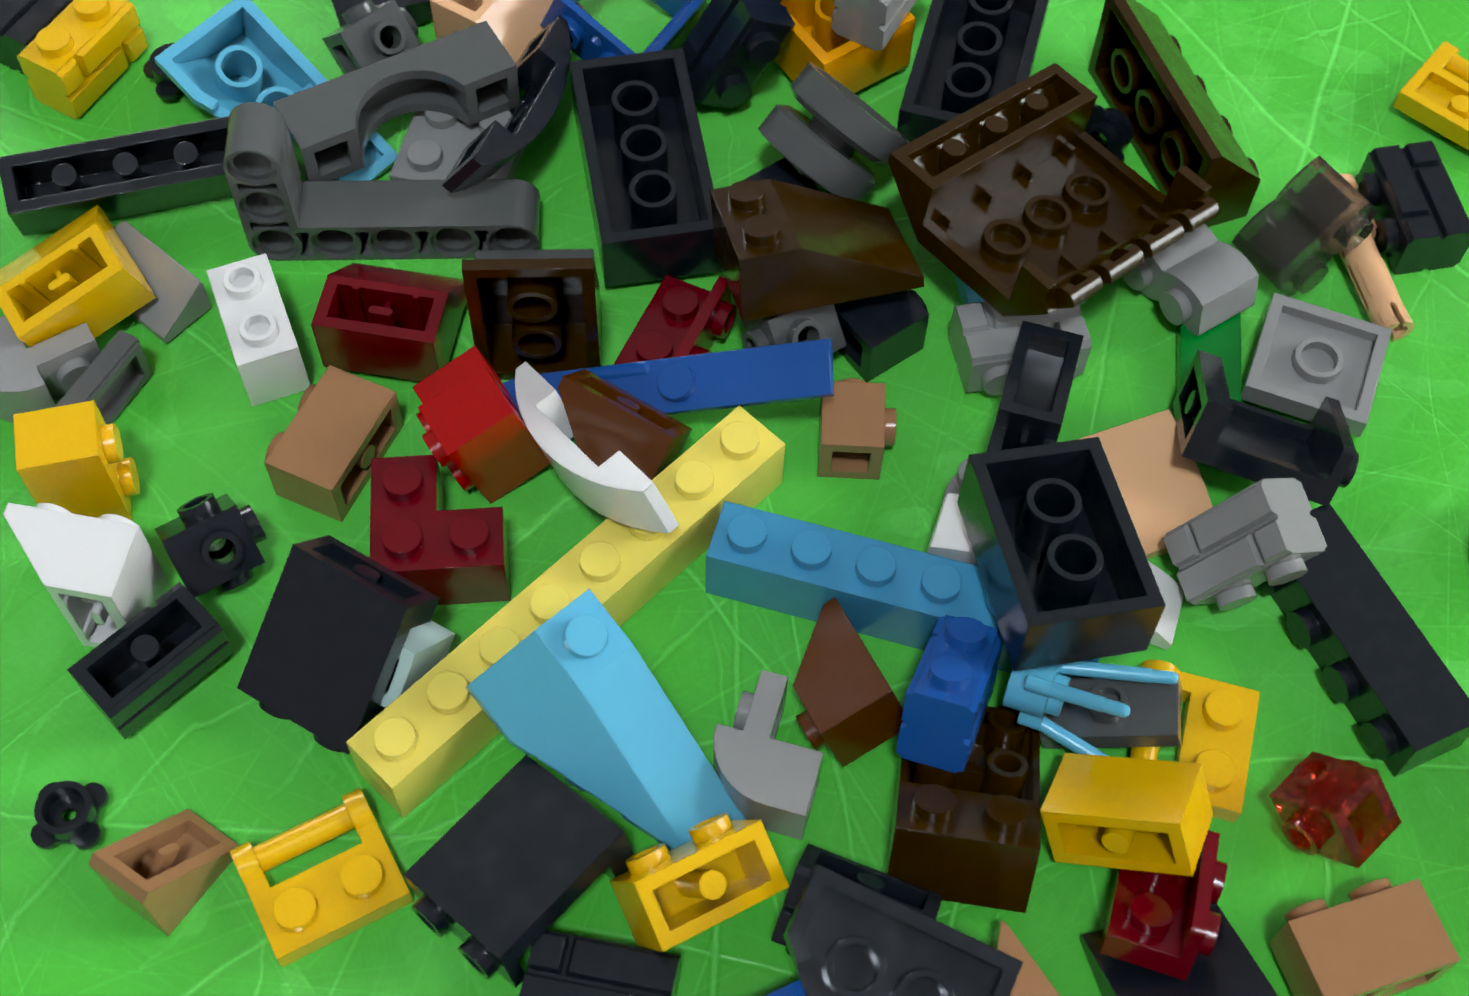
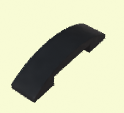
M560 14L528 43L516 63L518 84L526 92L507 124L503 127L495 120L464 148L442 184L450 193L468 189L492 176L533 141L553 116L566 86L570 64L568 21Z

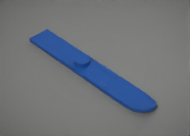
M830 338L583 368L667 415L736 408L739 405L745 407L834 396L833 350ZM583 369L542 373L540 375L560 396L558 386L562 377ZM515 379L503 382L518 406Z

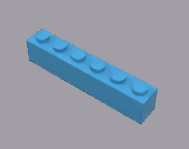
M727 501L723 503L706 554V593L815 622L819 618L823 604L835 597L857 633L925 650L938 618L946 615L970 617L982 622L984 625L999 628L979 566ZM1003 641L1001 656L997 666L998 670L1011 673L1013 667ZM1099 658L1083 661L1098 663ZM1061 674V675H1064V676H1067V677H1084V676H1075V675Z

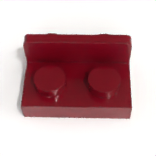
M666 275L614 362V365L712 353L710 349L716 338L725 339L729 334L737 312V306L731 304V290L726 278L719 276L711 291Z
M1208 830L1193 877L1116 869L1100 950L1101 954L1184 981L1187 980L1198 953L1208 957L1211 955L1220 928L1221 914L1210 911L1211 903L1216 905L1221 896L1228 867L1227 863L1217 860L1220 833Z

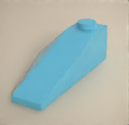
M590 589L534 630L466 686V689L508 743L528 756L533 755L563 775L565 781L582 792L587 791L620 813L624 820L660 844L665 843L669 850L692 840L688 830L692 826L713 816L727 813L730 821L746 820L730 799L717 773L633 643Z

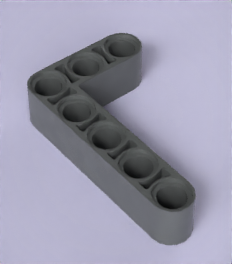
M248 102L234 107L230 113L223 169L248 244L257 255L266 253L269 260L475 259V250H536L538 248L540 193L529 182L518 179H486L468 189L450 193L442 186L445 180L302 181L286 120L281 112L264 103Z

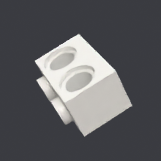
M264 253L206 270L237 368L252 407L305 391L310 386V382L267 254Z

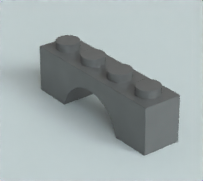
M483 21L311 88L296 92L274 101L273 106L282 113L286 120L298 167L306 181H332L364 168L365 147L371 135L382 124L396 116L415 111H436L454 116L470 126L517 107L520 102L517 65L487 21Z

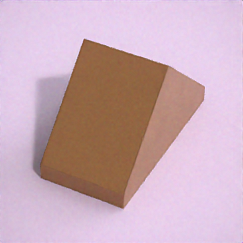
M186 809L93 852L88 865L118 900L169 936L233 861L229 850L239 845L194 812Z

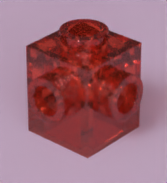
M1314 751L1304 761L1300 762L1293 769L1292 773L1269 795L1283 822V834L1295 848L1307 855L1318 854L1355 868H1359L1402 823L1377 769L1363 766L1353 760H1342Z

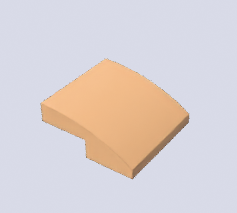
M1169 409L1080 438L1099 437L1147 559L1168 552L1163 540L1166 533L1213 507L1196 462L1181 456L1176 421Z

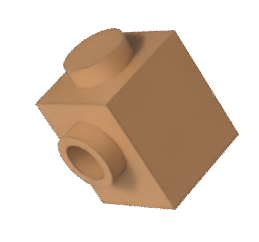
M856 378L834 381V396L821 398L817 477L880 479L885 445L894 446L897 418L896 408H885V383H868Z

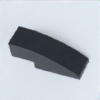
M1022 321L987 452L1057 443L1083 335Z

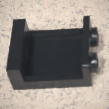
M1200 350L1197 351L1173 401L1181 456L1254 482L1272 478H1296V480L1302 483L1309 501L1328 507L1338 487L1345 488L1349 485L1359 462V453L1356 451L1349 431V425L1346 422L1339 400L1326 396L1313 422L1310 424L1300 423L1231 399L1222 358Z
M330 535L293 544L237 689L259 701L260 708L269 715L291 720L313 733L314 740L324 748L350 754L346 741L375 717L410 629L431 621L440 597Z
M525 755L403 875L418 897V900L411 908L419 919L439 937H442L450 930L462 940L463 943L458 948L459 952L484 978L489 980L498 972L516 988L523 981L525 974L519 965L520 957L602 872L611 879L628 872L629 869L625 861L634 854L621 828L528 755Z

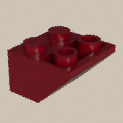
M352 263L328 274L311 323L323 366L328 367L331 365L342 370L414 381L424 380L449 363L467 302L463 279L358 263Z

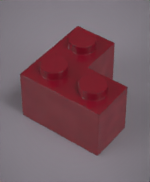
M434 455L371 458L370 558L440 597L437 606L511 601L510 549L503 507L445 510V490L439 464Z

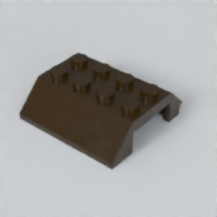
M1057 63L1046 67L890 153L888 164L917 241L1003 317L1047 315L1057 309L1074 308L1102 290L1103 284L1113 283L1144 263V258H1152L1183 238L1184 233L1196 230L1219 215L1217 202L1208 196L1212 186L1188 167L1183 166L1177 170L1169 191L1165 196L1085 132L1097 95Z

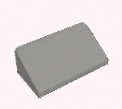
M123 220L114 229L156 296L155 299L132 313L131 316L167 344L211 308L202 282Z

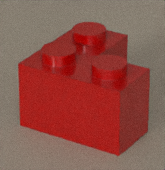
M473 346L412 387L422 402V405L418 407L420 412L416 415L426 430V433L422 435L424 442L443 468L446 466L449 468L465 492L475 486L492 504L550 465V462L526 427L517 404L495 370L476 346Z

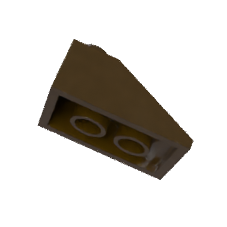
M772 179L761 181L743 180L728 187L710 190L714 250L742 321L924 287V276L889 209L886 207Z
M594 258L462 260V276L474 346L478 348L495 370L500 380L515 379L516 368L525 361L539 374L601 366L602 317L600 287Z

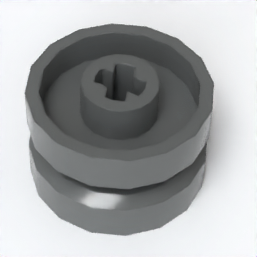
M809 62L792 83L791 89L796 100L813 115V118L809 119L791 106L776 105L758 129L784 155L790 164L812 182L827 189L834 195L863 202L877 183L873 172L855 155V152L858 151L878 165L889 166L888 159L890 153L906 145L909 141L891 123L824 70Z

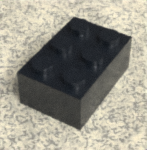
M1099 437L969 455L957 504L1014 672L1146 651L1166 605Z

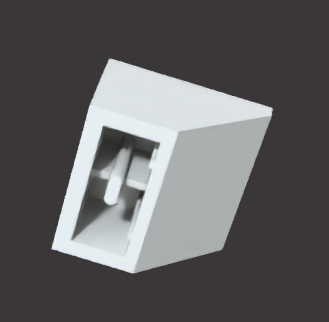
M8 502L3 513L4 517L43 585L83 646L97 647L145 608H154L157 605L156 600L171 589L140 526L133 521L115 514H103L100 518L72 514L67 509L51 503H38L35 507Z

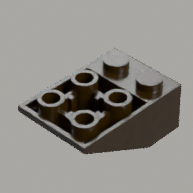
M1006 706L987 707L963 772L952 773L903 759L899 755L886 874L943 896L942 900L1026 913L1040 854V731L1017 724L1020 711Z

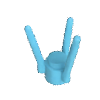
M1077 661L1015 672L1012 669L1004 695L1003 706L1020 711L1017 724L1042 732L1076 754L1108 756L1045 717V714L1059 717L1064 701L1121 718L1129 716L1130 707L1127 704L1070 687L1071 678L1061 674L1175 685L1179 677L1173 671Z

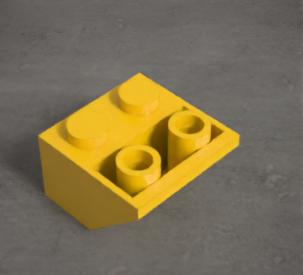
M96 205L0 269V308L18 339L29 347L85 322L95 339L156 298L104 210L99 205Z

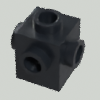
M207 493L193 498L177 509L179 517L155 528L184 586L194 597L215 587L219 592L234 589L254 576L253 568L265 563L256 544L266 540L267 537L249 504L238 509L237 505L227 494L215 498L213 493ZM221 539L216 545L210 546L215 540Z

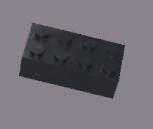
M932 0L899 110L897 130L911 142L1030 77L1049 0Z
M683 48L569 62L573 110L605 287L661 280L666 275L676 278L721 272L722 268L714 250L710 190L714 188Z

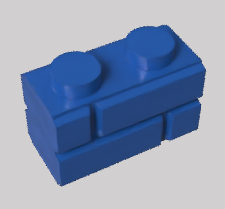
M946 615L938 618L932 636L927 643L905 695L901 718L903 721L900 726L896 753L902 756L903 759L952 773L965 770L994 691L998 671L997 665L1003 646V638L999 628L984 625L982 622L970 617Z

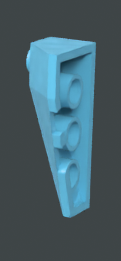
M232 0L155 57V63L196 106L218 118L230 116L233 108L242 103L258 102L274 107V101L328 81L251 0ZM375 131L365 147L364 168L332 181L376 180L393 166L398 154Z

